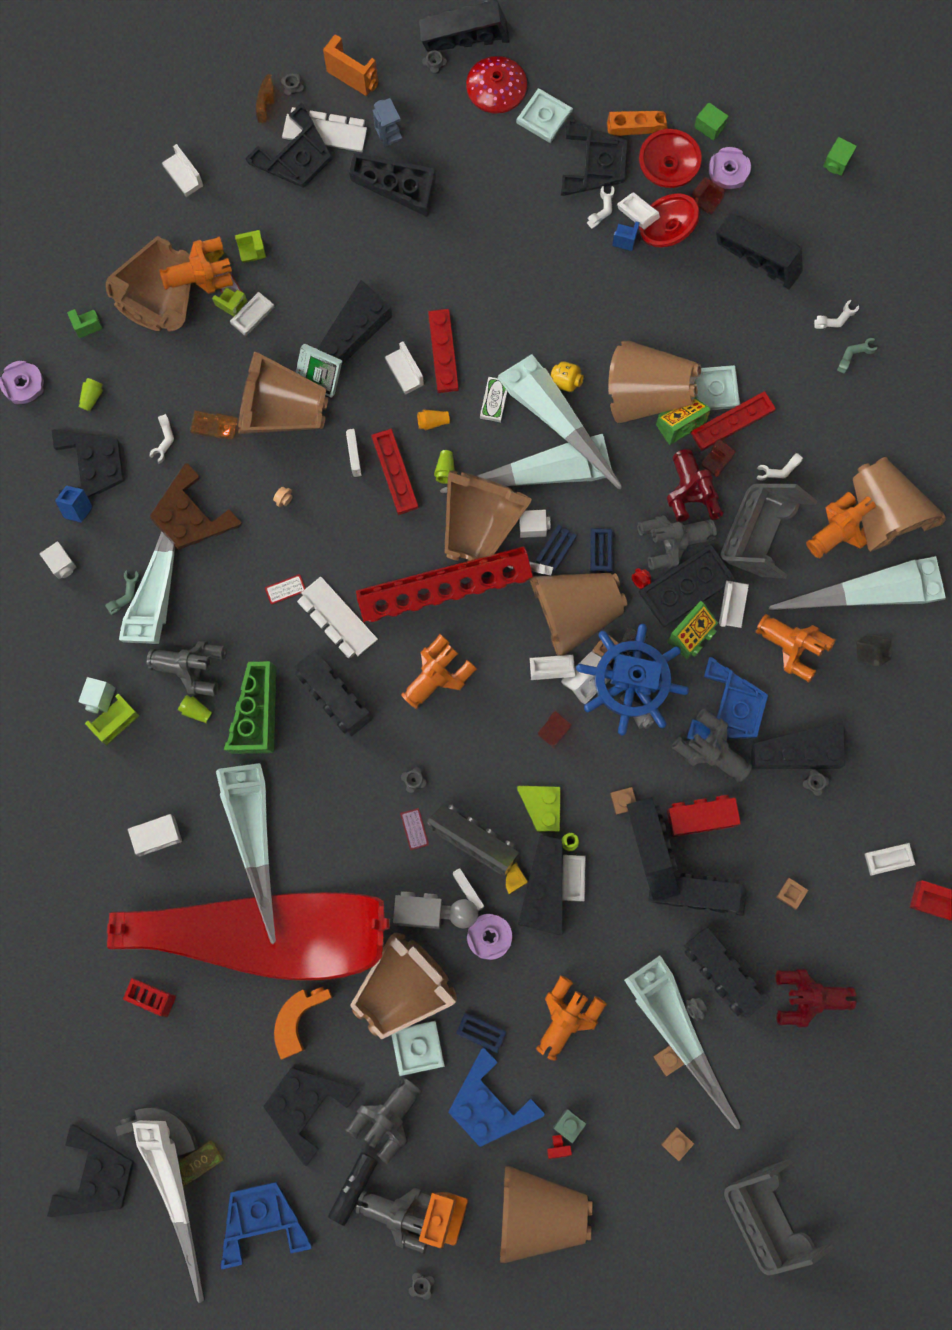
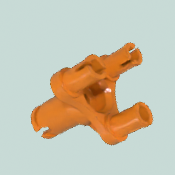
M220 236L206 241H194L189 262L166 267L165 270L159 269L164 289L168 290L169 287L175 288L195 282L196 285L210 294L214 293L217 289L233 286L231 275L227 273L232 272L228 258L209 263L205 259V254L223 250Z
M847 492L835 503L831 502L825 507L829 524L815 534L812 540L809 539L806 542L810 552L820 559L824 553L827 554L842 541L859 549L867 544L864 528L860 530L859 524L863 516L876 508L874 501L869 504V501L872 499L867 496L853 508L851 506L856 503V499L850 492Z
M768 614L763 616L756 630L758 635L762 634V637L783 648L784 671L789 674L793 673L808 683L814 677L816 670L799 662L801 654L807 649L820 657L822 651L827 650L829 652L836 639L820 632L819 628L814 625L804 629L798 627L793 629L775 618L771 619Z
M441 634L428 648L425 647L420 652L423 666L421 668L422 672L407 687V691L401 694L415 709H418V705L420 703L423 704L438 686L461 690L465 685L464 682L477 670L469 660H466L455 674L447 671L445 667L458 653Z
M561 975L552 992H548L545 997L552 1022L542 1037L541 1044L536 1047V1050L544 1055L549 1046L552 1047L547 1058L556 1061L557 1054H560L572 1033L595 1029L598 1024L597 1019L607 1005L604 1000L594 996L586 1013L581 1014L580 1012L588 998L583 995L579 1003H577L581 996V993L575 991L569 1004L566 1005L563 998L573 982Z

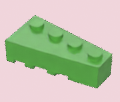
M270 661L248 662L241 686V695L235 707L236 713L233 723L230 725V734L224 750L231 754L274 753L276 666Z

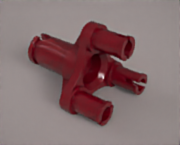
M683 449L676 452L672 459L680 482L677 488L667 496L668 505L672 507L676 521L684 522L689 519V513L684 504L689 502H700L706 505L711 520H717L720 516L722 517L723 511L718 502L719 496L712 483L713 477L709 470H699L691 450Z
M796 969V971L777 970L776 972L777 985H796L798 987V990L791 989L789 992V996H798V998H789V1002L791 1005L799 1004L796 1011L778 1010L776 1015L778 1025H797V1027L806 1028L817 1013H822L823 1010H854L856 1007V1001L846 1000V997L856 996V992L852 987H823L822 984L816 983L809 976L806 969Z

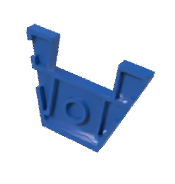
M709 657L704 678L725 683L717 718H721L728 723L727 739L756 738L768 694L747 680H743L734 674L732 670L719 664L714 658ZM692 719L686 740H696L694 738L696 734L705 740L711 733L710 729L700 721Z
M484 1047L478 1054L448 1112L479 1147L545 1115L532 1099L512 1115L481 1081V1078L498 1062Z
M278 1182L230 1193L221 1270L244 1264L239 1239L286 1229L290 1253L312 1249L309 1238Z

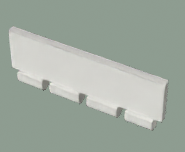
M310 110L309 116L326 146L363 152L367 128L364 127L365 120L350 117L349 124H346V116L330 114L329 121H326L327 113ZM287 114L282 138L293 140L302 130L290 120L289 114Z
M319 577L301 592L303 596L297 602L307 613L315 609L310 617L321 629L328 624L330 625L324 632L335 644L342 640L344 641L338 648L348 659L355 654L360 656L378 640L322 577Z

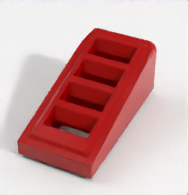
M131 978L123 1000L163 1017H168L176 999L175 995L134 978ZM139 986L141 987L140 991L137 995V998L134 999L133 997L135 995L137 987ZM146 990H148V994L145 998V1001L142 1002ZM155 994H157L153 1006H151L150 1004L153 1000V997Z

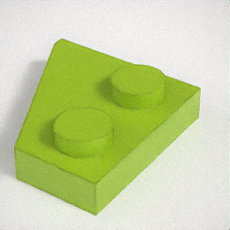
M517 786V791L523 800L536 831L559 832L560 787Z

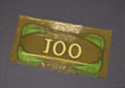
M212 1140L178 1162L183 1187L224 1160Z

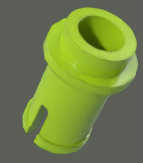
M568 833L562 837V847L565 850L573 851L578 847L579 840L574 833ZM567 839H573L574 844L568 845Z

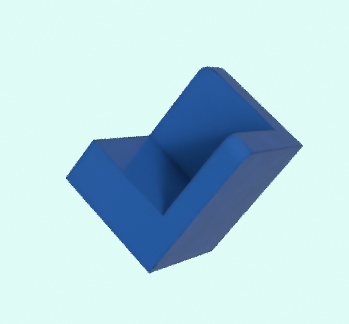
M635 221L634 228L618 224L612 246L632 251L640 222Z
M65 486L55 500L63 517L77 522H82L92 509L85 491L71 486Z

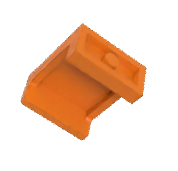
M335 34L323 49L327 72L367 96L370 91L376 89L379 82L376 60L371 58L367 65L364 66L347 56L343 51L342 38Z
M449 1192L432 1193L419 1241L440 1249L444 1247L445 1243L453 1246L456 1245L468 1199Z

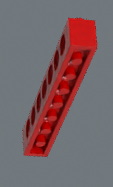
M520 547L356 590V596L363 622H375L384 616H398L403 611H417L422 609L423 606L430 604L440 605L445 600H459L464 598L465 595L472 593L482 594L487 589H501L506 587L507 584L514 582L524 583L529 578H533L526 549L525 547ZM505 567H513L512 571L508 573L503 572ZM485 572L492 573L489 578L482 577ZM463 578H471L470 582L466 584L461 583ZM443 583L450 584L447 589L439 588ZM424 588L429 590L428 593L424 595L418 593L421 589ZM401 594L408 596L405 600L397 599ZM379 600L387 601L386 604L382 606L376 604V602Z

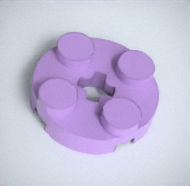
M725 147L712 156L709 164V175L715 186L734 189L744 185L750 174L751 163L749 158L742 154L743 151L734 147ZM730 164L735 170L729 172L725 168Z
M16 361L6 366L3 370L2 378L0 377V388L3 394L14 404L29 403L43 393V376L35 365L26 363V361ZM20 378L27 380L22 387L16 385L19 383Z
M481 915L477 918L475 924L468 929V945L471 951L481 959L494 960L500 958L511 946V928L506 920L497 915ZM488 930L490 933L496 934V937L493 938V943L483 940V937L486 936L485 932Z

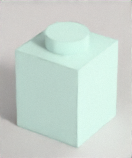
M87 677L78 702L85 705V710L97 714L99 710L107 712L115 687L107 682Z

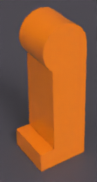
M662 111L609 112L607 119L608 133L614 136L653 134L659 130L668 129L666 113Z

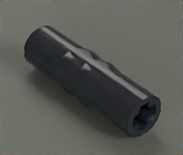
M360 1153L328 1215L330 1219L345 1226L378 1160L366 1153Z

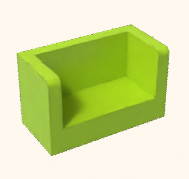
M120 694L115 696L118 700L108 708L107 712H103L92 723L90 721L85 723L106 746L139 717L137 712Z

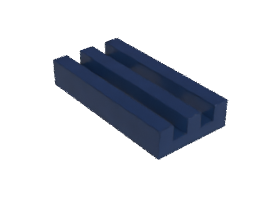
M558 524L537 557L536 562L553 567L552 572H555L577 535L570 533L567 529H563ZM561 533L562 535L556 543L553 550L551 551L550 555L548 556L546 561H543L542 559L548 552L554 540L556 539L558 534ZM565 538H570L553 566L550 565L551 560Z
M591 528L590 572H612V529ZM595 534H599V566H595ZM604 534H608L607 566H603Z
M465 1013L456 1034L498 1053L506 1031ZM467 1019L499 1033L500 1037L497 1038L467 1024ZM463 1027L497 1042L496 1046L494 1047L462 1032Z

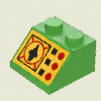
M694 397L693 405L660 413L656 426L670 446L689 435L692 430L705 424L710 408Z
M700 601L672 632L667 643L673 648L679 647L681 649L680 654L686 659L691 655L695 657L703 648L701 643L705 639L709 641L716 634L715 627L718 622L705 604Z

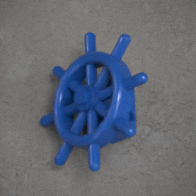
M645 624L639 625L636 641L622 642L617 645L613 643L607 632H599V638L608 651L602 656L597 667L585 664H578L576 666L578 672L595 676L594 682L598 697L584 706V710L591 712L604 704L612 712L621 715L618 733L622 736L627 733L630 717H641L649 713L660 728H665L667 723L657 708L663 703L669 692L682 695L689 693L688 687L671 683V673L667 663L678 656L681 649L674 647L662 655L657 649L644 643L647 631ZM633 652V656L621 655V653ZM642 654L649 657L652 661L641 659ZM612 659L615 660L613 671L606 669ZM605 678L611 679L610 683L615 684V686L607 690ZM657 689H659L656 697L653 700H651V698L649 697V695H651V692L654 693ZM626 690L623 705L613 699L614 696ZM634 692L637 693L643 702V706L632 707Z

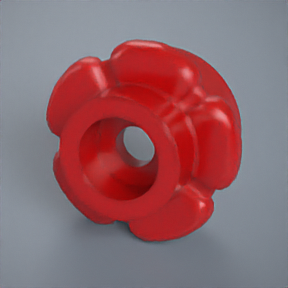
M637 568L631 576L633 583L640 589L651 584V575L646 569L641 570Z

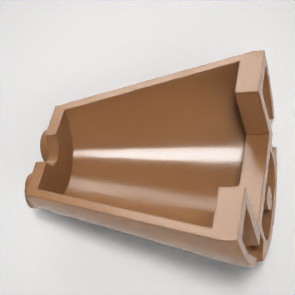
M156 236L107 278L105 287L108 297H112L115 300L114 306L123 315L145 328L160 331L161 328H165L168 331L179 329L185 322L191 283L175 288L169 287L168 290H165L159 269L165 270L166 267L189 262L190 254L184 250H174L168 240Z
M622 341V346L616 347L610 365L608 389L614 403L610 404L617 423L693 405L694 397L698 394V386L694 384L695 379L701 375V365L699 363L632 341Z
M254 352L242 397L238 422L240 429H238V433L249 434L323 429L325 416H322V409L326 410L328 404V397H325L326 389L262 354Z
M887 457L879 459L876 464L871 466L869 463L862 465L858 468L859 473L853 477L858 504L868 496L872 499L869 501V504L874 501L876 508L862 517L866 542L870 552L889 545L896 536L920 527L927 531L942 525L946 520L944 513L897 469Z
M449 471L444 552L447 554L446 557L457 561L461 557L471 561L493 555L529 506L532 499L520 492L516 494L511 488L463 472L459 475L457 471Z
M616 573L543 575L529 578L535 597L539 598L551 631V641L557 656L566 655L624 614V606H627L624 593L620 594L618 586H620V582Z
M393 933L383 947L382 958L371 968L350 1005L353 1008L354 1015L359 1019L365 1018L369 1022V1031L381 1039L444 1010L457 1001L455 989L448 987L447 982L449 978L438 963L412 939L409 942L404 940L406 937L401 933Z
M505 1166L500 1263H508L586 1243V1240H591V1226L587 1225L588 1216H592V1201H588L587 1195L511 1166Z

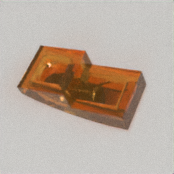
M271 74L266 75L258 92L256 102L258 123H267L266 104H274V86Z
M195 410L190 433L233 439L238 418L219 413L212 415Z

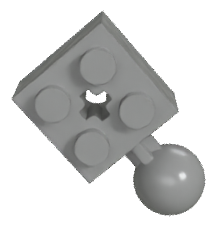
M401 892V896L395 895L393 923L396 926L440 929L441 919H449L456 927L465 929L474 925L478 918L477 907L473 902L466 899L458 900L452 906L442 905V899H438L437 894L424 893V897H415L416 895L413 892Z

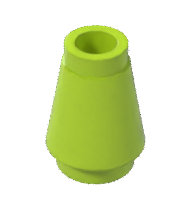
M87 378L86 382H83L78 407L91 412V409L103 392V384Z
M443 450L440 452L434 476L437 482L447 484L449 471H455L453 452Z
M186 695L178 708L182 712L181 715L204 722L205 724L212 714L194 696Z

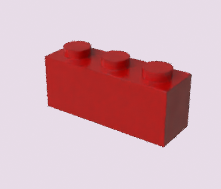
M722 795L715 797L716 801L707 802L705 798L694 800L692 805L685 806V802L672 804V808L667 810L671 836L676 837L739 826L740 818L736 798Z

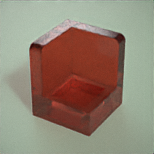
M704 177L693 191L692 198L699 208L711 215L722 202L725 190L707 177Z
M718 439L701 465L718 477L733 459L736 451Z
M554 711L549 717L548 722L538 732V736L555 748L571 729L572 725Z

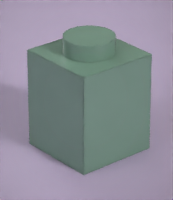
M566 1108L553 1128L573 1143L586 1123Z

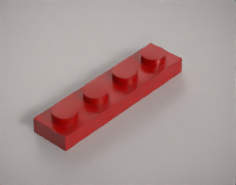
M449 309L428 311L437 392L459 391Z
M764 391L692 430L691 435L700 450L703 451L775 412L776 408Z
M392 428L371 435L398 515L419 509Z

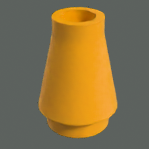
M423 409L422 412L417 413L419 429H424L425 431L449 424L450 422L448 411Z

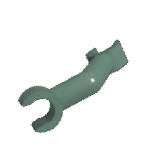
M869 338L865 343L847 347L837 371L845 374L855 353H875L877 347H868V344H872L875 339Z
M127 570L125 571V595L105 605L111 615L117 613L121 607L133 600L135 584L139 581L137 571L135 572V578L132 580L128 579Z

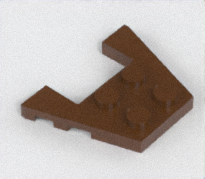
M188 463L184 464L150 515V519L178 550L204 541L208 537L218 536L225 531L242 526L240 520L230 509L211 522L184 493L185 490L199 480V475Z

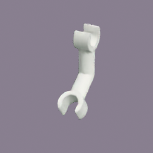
M602 186L600 196L603 199L604 209L588 217L589 221L587 224L591 229L595 228L601 220L612 213L613 186L611 187L610 194H606L604 186Z
M849 300L837 319L817 316V320H814L815 328L841 327L850 316L856 314L859 306L855 310H850L848 305L851 300Z
M166 414L158 417L165 439L158 448H154L150 452L151 458L156 453L161 454L158 459L159 464L164 461V453L174 441Z
M796 453L782 470L769 469L765 465H759L757 469L764 470L766 475H758L757 479L761 481L767 479V477L784 479L800 464L803 457Z
M529 561L531 571L551 576L553 567Z

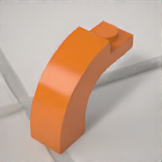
M323 987L311 991L312 996L308 997L306 990H301L283 1005L277 1016L274 1030L275 1044L281 1060L304 1051L298 1033L300 1018L309 1008L332 999L333 996L330 989L324 990Z

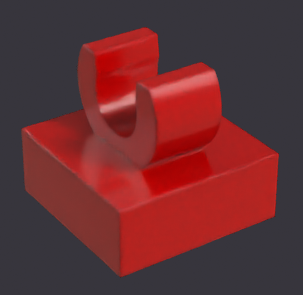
M562 1135L552 1136L554 1148L547 1149L548 1159L572 1156L571 1146H563Z

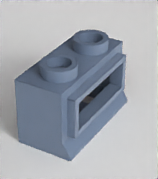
M390 98L377 101L374 104L373 110L374 125L380 140H383V147L402 140L399 128L395 124L401 121Z

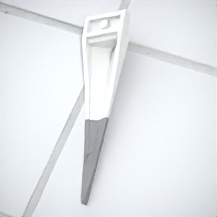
M140 1120L132 1124L137 1147L167 1207L183 1250L197 1301L201 1303L204 1301L175 1143L172 1139H169L170 1131L166 1121Z

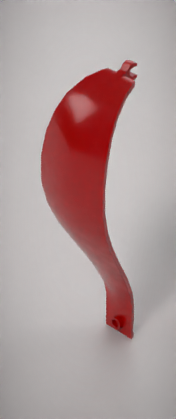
M331 892L271 895L276 938L274 944L270 942L256 898L250 897L165 910L109 913V924H107L108 949L159 950L268 978L326 980L358 974L375 966L382 958L384 931L390 929V919L385 918L384 901L369 895Z

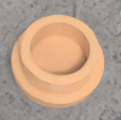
M281 487L276 492L273 501L276 502L278 507L287 506L293 497L291 495L292 490Z

